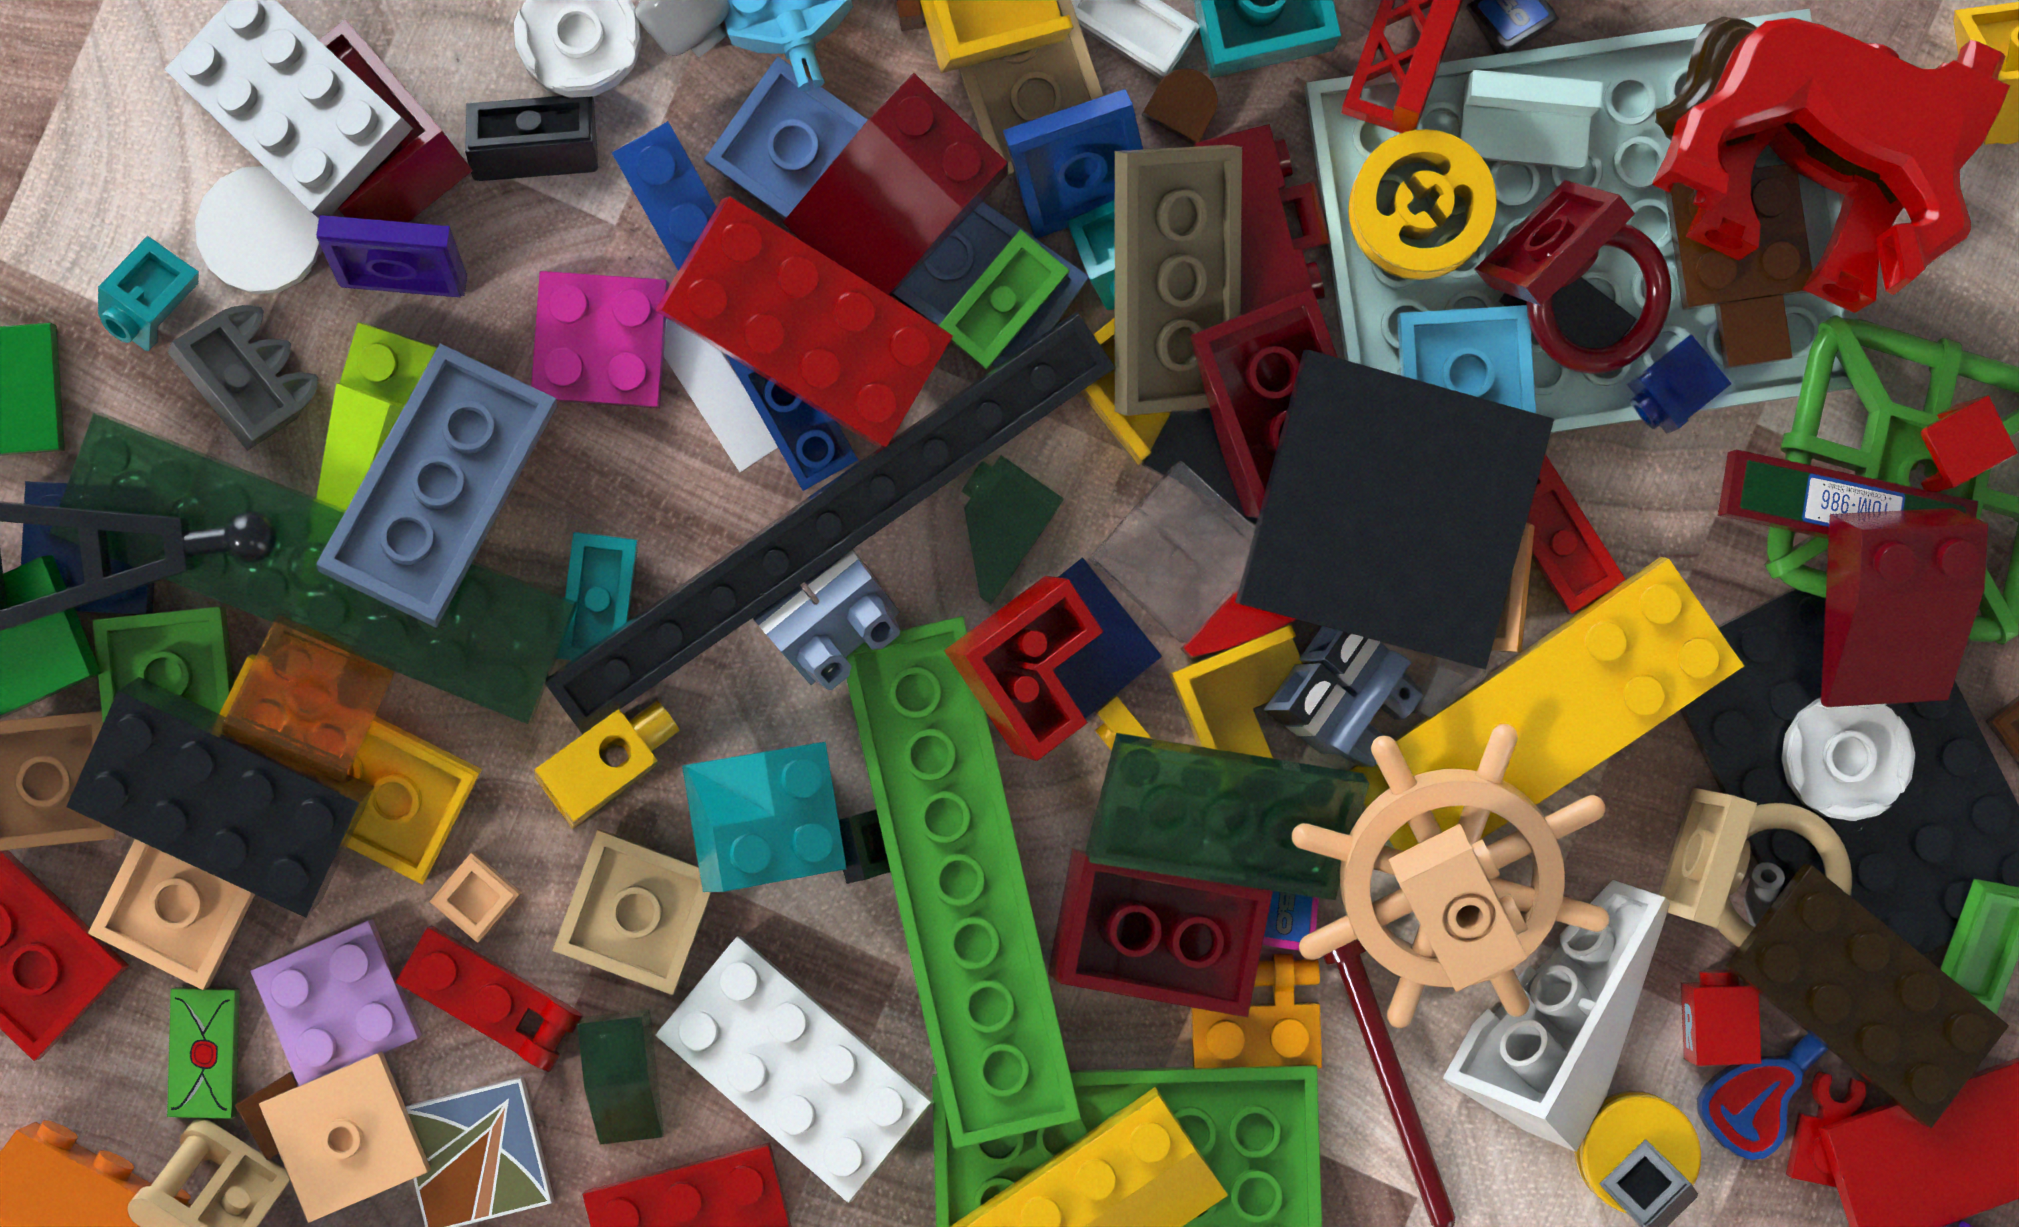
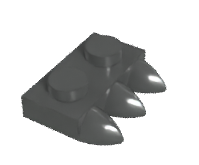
M241 305L222 310L171 342L167 353L248 451L299 417L302 409L309 404L315 394L318 376L311 373L296 372L277 378L275 375L282 370L288 360L291 343L281 339H265L249 344L248 341L255 336L260 328L264 310L262 307Z

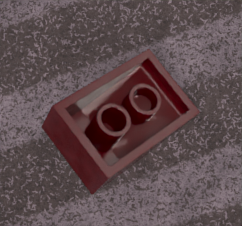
M344 19L320 38L319 41L413 129L338 209L344 217L409 223L473 170L441 128L351 24Z
M913 73L867 120L782 223L799 240L891 296L1008 175V162L925 82Z
M1312 288L1190 335L1223 458L1247 517H1259L1303 350H1312L1338 358Z
M1954 508L1830 514L1821 704L1823 706L1841 707L1949 700L1985 589L1988 523Z
M1072 848L1048 974L1064 985L1248 1017L1273 890L1137 860Z

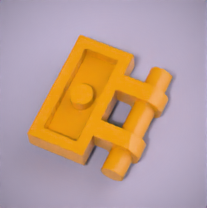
M1290 953L1273 954L1272 960L1259 961L1254 987L1273 986V1003L1251 1004L1248 1017L1191 1007L1193 1067L1317 1065V1069H1321L1320 1004L1318 1002L1294 1003L1295 985H1319L1320 971L1318 959L1294 960L1293 954Z

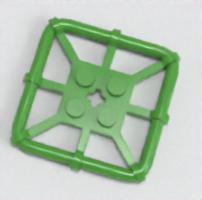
M1833 315L1818 325V334L1810 348L1792 430L1791 432L1784 433L1780 450L1786 454L1785 460L1811 465L1812 459L1855 471V475L1912 487L1909 481L1910 471L1916 470L1919 463L1925 465L1924 476L1927 478L1939 472L1921 437V431L1923 428L1939 420L1937 414L1951 407L1957 376L1959 375L2019 394V367L1962 350L1961 343L1951 339L1941 338L1935 342L1866 320L1841 318L1838 315ZM1861 346L1929 366L1931 378L1923 411L1892 402ZM1835 356L1838 358L1868 412L1860 450L1817 437ZM2019 408L2001 419L2009 436L2019 431ZM1990 468L1955 488L1938 491L1937 493L1979 501L1976 518L1979 520L1982 509L2011 517L2014 521L2018 522L2003 595H2001L1986 568L1985 589L1978 607L1981 611V616L1976 615L1968 638L1969 640L1979 642L1995 641L2003 645L2019 634V497L1987 488L1991 472ZM1769 527L1767 535V555L1769 560L1764 565L1771 578L1779 577L1784 583L1797 590L1826 598L1827 572L1808 567L1804 563L1827 550L1828 539L1810 536L1793 547L1795 532Z

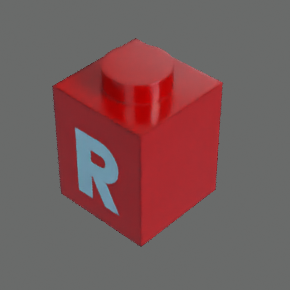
M1731 970L1699 971L1700 982H1681L1684 1059L1696 1066L1762 1064L1759 992L1744 980H1739V976Z

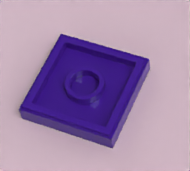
M319 215L316 237L341 288L458 298L465 296L467 273L450 226Z

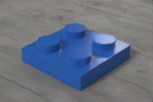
M1126 89L1003 130L1028 223L1036 239L1069 228L1067 221L1115 200V151L1143 150L1133 104Z

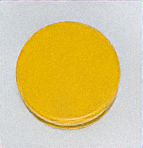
M1624 1091L1606 1097L1577 1152L1574 1151L1579 1174L1586 1186L1606 1204L1623 1213L1626 1212L1600 1186V1183L1645 1139L1693 1186L1701 1166L1700 1141L1690 1120L1671 1103L1656 1095L1642 1091Z

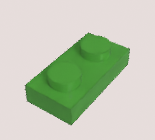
M1020 229L939 324V327L952 334L951 342L987 371L1069 275L1070 270Z

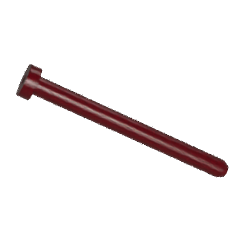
M1356 939L1324 955L1325 963H1336L1431 1225L1433 1227H1454L1456 1216L1360 956L1366 949Z

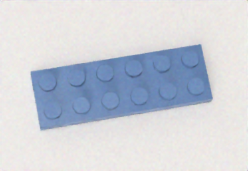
M777 56L706 155L704 161L769 209L786 219L868 119L821 86L815 89L813 81L808 77L811 90L799 91L792 66ZM982 201L892 296L939 326L1021 229L1069 269L1070 272L991 365L996 368L1054 328L1088 282L1089 277Z

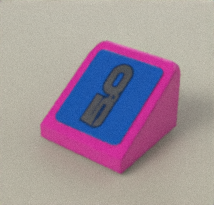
M1257 873L1255 886L1273 890L1262 945L1299 950L1301 939L1316 931L1320 882Z

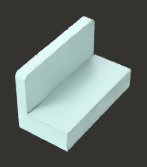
M1473 70L1464 82L1459 138L1474 148L1483 160L1582 169L1587 164L1591 117L1601 108L1603 82Z

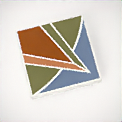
M524 1076L405 1106L431 1167L428 1173L413 1178L425 1227H459L551 1204L554 1201Z

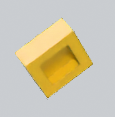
M1114 696L1095 712L1104 723L1094 731L1118 760L1129 753L1136 762H1139L1158 746L1117 696Z

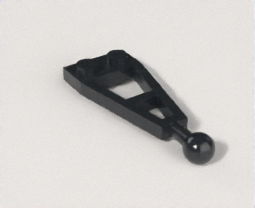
M0 501V522L78 528L85 581L83 585L8 608L0 551V631L28 624L194 570L193 556L230 552L233 557L242 562H260L269 557L276 547L278 539L276 527L269 517L257 511H245L235 515L226 527L190 531L188 518ZM106 530L163 535L165 559L112 575Z

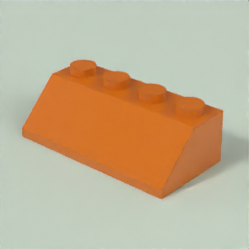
M43 1120L41 1124L34 1122L16 1130L0 1151V1227H140L130 1218L127 1210L128 1204L142 1187L151 1186L152 1183L133 1174L132 1171L135 1167L127 1159L106 1150H100L98 1154H95L76 1144L77 1134L67 1127L49 1120ZM181 1188L174 1198L190 1208L191 1204L188 1202L191 1196Z

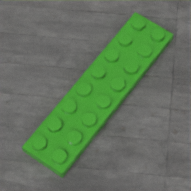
M963 616L900 630V635L883 649L872 650L864 642L845 657L852 666L850 675L846 678L954 1149L1081 1119L987 715L944 651L967 634Z

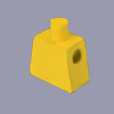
M658 700L629 721L618 709L535 768V780L571 828L574 829L654 769L658 760L652 751L680 730ZM612 744L623 747L628 755V759L617 767L608 766L599 755V753Z

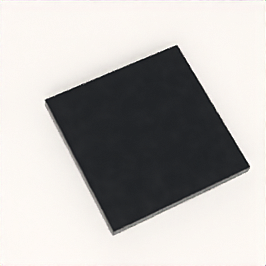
M1303 350L1235 603L1486 670L1554 418L1312 350Z

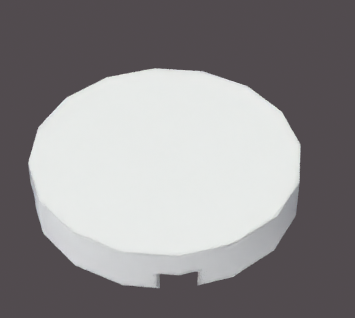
M526 0L522 10L519 8L514 21L515 47L529 75L546 90L569 98L597 96L617 86L634 68L642 47L641 23L636 17V8L631 0Z
M264 166L242 167L220 178L203 197L195 219L196 243L207 267L226 284L252 294L279 293L302 282L312 270L310 268L316 262L318 254L321 255L322 252L316 237L319 218L311 213Z
M1821 698L1816 699L1798 712L1785 733L1781 760L1787 783L1801 803L1824 817L1849 821L1877 816L1892 806L1890 804L1896 801L1899 794L1903 793L1910 783L1915 760L1910 730L1900 716H1896L1893 710L1886 706L1887 704L1825 707L1821 704Z

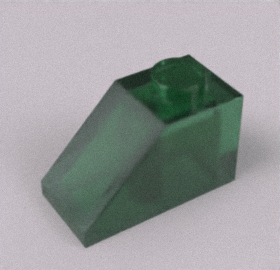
M1000 455L993 467L982 461L961 491L970 497L964 510L980 599L992 606L1064 501V498L1002 455Z
M650 1009L587 1016L577 1024L584 1089L599 1145L664 1137Z

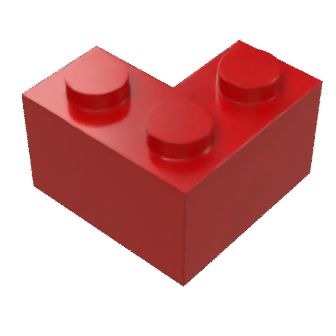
M1044 576L944 651L1013 753L1038 761L1088 723L1053 669L1104 631L1069 579Z

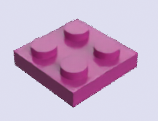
M540 271L531 386L555 397L558 402L660 408L666 317L656 312L655 309L669 288V282L665 279Z

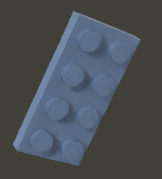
M440 343L317 561L318 571L437 628L557 408L556 398Z

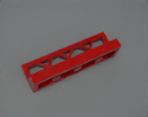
M1381 0L1344 100L1341 114L1399 133L1417 130L1463 0H1403L1404 4L1395 9L1393 7L1396 0ZM1430 7L1427 18H1425L1422 10ZM1411 16L1421 34L1417 46L1395 55L1384 35L1386 26ZM1379 49L1384 60L1372 65ZM1410 63L1408 71L1405 75L1401 66ZM1391 72L1400 89L1394 110L1360 99L1366 82Z

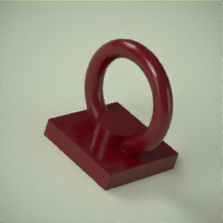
M1564 180L1474 269L1490 288L1527 301L1529 324L1538 344L1558 364L1581 373L1596 374L1615 371L1641 357L1653 345L1661 333L1671 304L1672 287L1667 263L1659 248L1646 234L1626 224L1635 213L1619 194ZM1602 246L1615 247L1628 253L1641 269L1645 282V302L1642 313L1632 330L1612 345L1602 348H1587L1577 345L1562 333L1556 322L1553 312V294L1561 287L1573 283L1584 275L1596 261L1599 254L1598 250Z

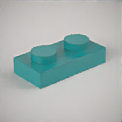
M573 532L557 659L572 661L629 621L639 545L638 540Z

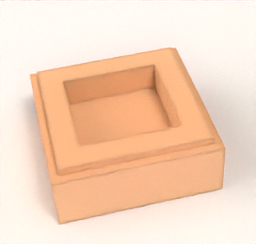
M472 852L429 902L479 943L520 897L522 892L479 855Z

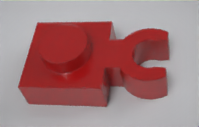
M1818 1071L1814 1076L1811 1088L1813 1098L1818 1104L1817 1115L1798 1112L1786 1175L1793 1179L1837 1188L1818 1128L1851 1117V1114L1856 1112L1865 1101L1866 1085L1865 1082L1859 1079L1850 1078L1846 1096L1840 1100H1833L1829 1092L1832 1075Z

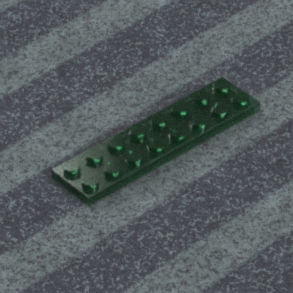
M102 412L93 413L59 505L61 507L188 518L190 531L226 527L235 515L245 511L263 513L274 523L278 535L276 547L269 557L260 562L246 563L233 557L230 552L193 556L194 570L166 578L165 580L526 724L531 723L534 719L546 688L545 681L551 675L578 602L473 561L437 628L318 571L316 563L346 512L345 509ZM51 527L50 534L80 545L78 528ZM106 530L110 558L135 568L165 559L163 535Z

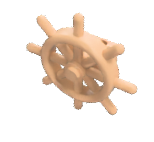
M1500 724L1493 729L1478 771L1442 769L1413 776L1395 740L1390 736H1379L1373 741L1371 752L1390 788L1366 808L1352 828L1350 835L1307 823L1297 825L1292 831V841L1296 847L1341 860L1340 888L1347 913L1346 916L1304 936L1299 943L1300 953L1306 959L1315 960L1358 939L1366 951L1380 965L1400 976L1387 1011V1019L1393 1027L1405 1028L1411 1023L1425 985L1445 988L1453 987L1455 992H1458L1470 985L1490 980L1506 1012L1514 1017L1523 1016L1527 1013L1530 1002L1513 968L1526 960L1539 947L1550 932L1554 922H1562L1593 932H1600L1609 924V914L1604 908L1563 896L1565 871L1563 857L1557 840L1601 819L1605 813V804L1600 797L1590 795L1544 817L1537 806L1523 792L1503 780L1518 739L1515 728L1509 724ZM1447 806H1464L1458 824L1442 832L1431 810ZM1490 811L1505 818L1518 829V831L1487 846L1483 839L1480 840ZM1406 822H1408L1419 843L1406 851L1384 845L1392 834ZM1531 853L1533 872L1530 887L1498 878L1501 875L1498 869ZM1373 869L1395 875L1401 888L1371 902L1370 883ZM1411 912H1414L1420 923L1413 944L1393 934L1385 925Z

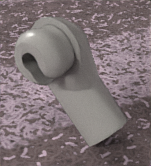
M1758 864L1754 868L1743 901L1749 924L1754 927L1777 899L1785 880L1784 873L1775 864Z

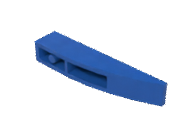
M667 121L611 153L679 271L717 207L672 126ZM725 354L802 491L858 461L838 422Z

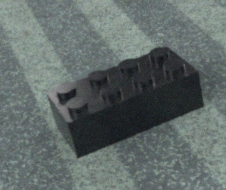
M138 677L118 690L66 807L307 918L323 899L375 786Z

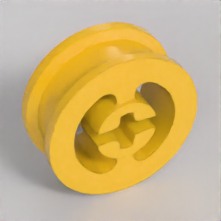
M1421 129L1407 131L1383 142L1364 162L1350 193L1348 205L1350 228L1357 245L1364 255L1383 271L1410 280L1438 278L1453 272L1468 261L1487 237L1496 212V189L1492 174L1483 158L1462 139L1437 130ZM1412 163H1425L1442 170L1444 175L1427 170L1414 173L1407 185L1403 181L1398 187L1390 203V215L1386 216L1379 212L1377 208V189L1380 181L1388 173L1400 166ZM1429 195L1435 202V205L1429 212L1430 215L1425 211L1414 215L1408 208L1414 196L1421 200ZM1454 195H1459L1464 199L1466 208L1465 224L1461 233L1455 239L1434 248H1417L1401 241L1399 235H1404L1411 239H1426L1430 237L1436 226L1440 229L1452 213L1455 203Z

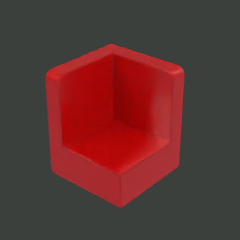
M1989 395L1950 407L1937 414L1938 421L1922 429L1921 437L1939 472L1920 483L1924 490L1933 492L1955 488L2018 453Z

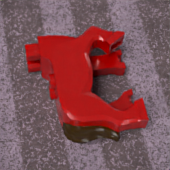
M1720 17L1708 22L1696 38L1688 66L1686 83L1680 94L1670 104L1656 109L1655 123L1662 128L1665 136L1671 140V143L1651 185L1668 193H1671L1674 183H1681L1696 190L1697 193L1693 204L1699 207L1686 237L1740 261L1759 248L1761 224L1751 200V176L1758 156L1769 145L1781 160L1799 174L1845 196L1834 231L1823 256L1802 290L1856 313L1876 301L1879 262L1881 264L1885 291L1895 295L1922 273L1929 264L1952 250L1969 235L1971 220L1960 187V169L1983 144L2009 91L2010 85L1997 80L2006 56L2002 52L1983 43L1970 40L1961 47L1956 61L1953 60L1950 63L1943 62L1936 69H1921L1899 59L1897 52L1888 46L1878 43H1864L1839 31L1809 21L1786 18L1765 21L1756 27L1754 24L1742 19ZM1905 208L1911 223L1893 226L1897 216Z

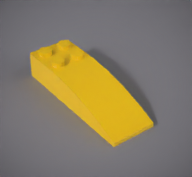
M1659 557L1523 650L1522 653H1519L1482 678V682L1440 712L1428 715L1394 740L1413 776L1442 769L1478 771L1493 729L1500 724H1509L1515 728L1518 739L1503 780L1523 792L1537 805L1635 741L1744 667V665L1670 559ZM1378 764L1373 767L1355 765L1343 773L1366 808L1390 788ZM1447 806L1431 810L1442 832L1458 824L1464 806ZM1490 811L1480 840L1509 821ZM1408 822L1402 825L1389 838L1393 847L1402 851H1406L1419 844Z

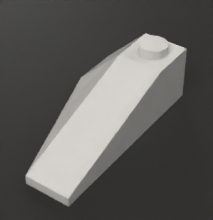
M1612 880L1590 903L1600 906L1608 912V926L1600 932H1593L1568 925L1560 934L1561 945L1536 970L1529 965L1518 977L1530 1002L1527 1013L1520 1017L1511 1016L1506 1012L1503 1004L1494 1013L1488 1008L1472 1024L1443 1077L1449 1085L1522 1130L1576 1152L1607 1096L1670 904L1666 897Z

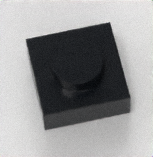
M873 809L838 819L847 868L843 870L846 884L867 880L891 872L877 810Z

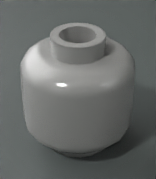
M641 0L636 8V17L666 54L679 56L691 49L699 58L727 35L720 24L728 16L730 5L728 0Z

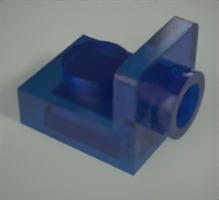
M1690 334L1627 383V386L1635 394L1630 399V402L1639 417L1650 428L1656 429L1661 426L1665 433L1668 434L1681 428L1689 421L1688 418L1732 383L1694 336Z

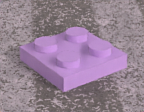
M373 919L250 971L298 1086L382 1051L385 1053L422 1036L402 986L395 983L398 977Z

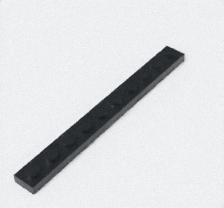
M1075 312L894 437L886 448L880 447L547 677L545 685L583 735L610 714L626 706L1116 367L1079 313Z

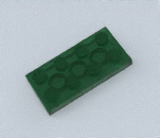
M1116 733L1085 853L1090 863L1336 900L1340 887L1341 860L1296 847L1292 841V831L1297 825L1307 823L1350 835L1352 828L1360 817L1369 782L1364 774L1359 772Z

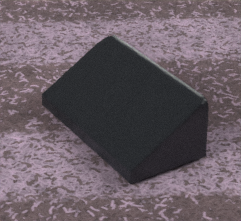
M552 96L466 103L465 153L468 164L473 170L471 172L472 178L475 181H489L597 171L598 148L593 96L577 98Z

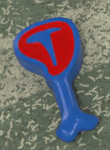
M1808 1033L1787 1054L1776 1057L1761 1056L1762 1064H1735L1724 1068L1702 1087L1697 1097V1112L1704 1126L1721 1146L1737 1156L1749 1160L1768 1157L1783 1143L1787 1132L1789 1100L1801 1087L1805 1072L1829 1049Z

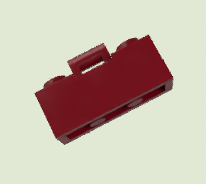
M1270 124L1196 142L1194 147L1215 145L1242 147L1240 315L1309 288L1313 289L1317 300L1323 299L1325 297L1324 287L1316 261L1306 263L1303 252L1330 245L1329 232L1316 182L1285 188L1284 177L1292 176L1293 173L1289 151L1284 138L1274 140ZM1295 203L1303 237L1291 239L1283 205Z

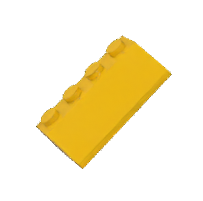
M1154 1087L950 1227H1183L1227 1197L1228 1193L1157 1088Z

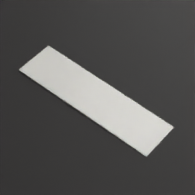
M666 318L664 358L739 472L777 449L778 447L748 393L722 352Z

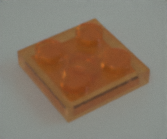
M277 614L224 720L222 733L345 783L393 681L398 665Z

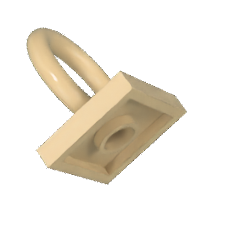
M1692 788L1659 895L1666 897L1670 902L1667 913L1717 928L1730 942L1740 947L1754 929V926L1746 922L1736 912L1729 895L1734 894L1740 887L1748 868L1750 843L1746 839L1755 833L1767 829H1786L1802 835L1814 845L1820 854L1825 868V876L1850 896L1852 871L1849 856L1843 842L1834 829L1810 810L1786 803H1767L1757 806L1755 802L1734 795Z

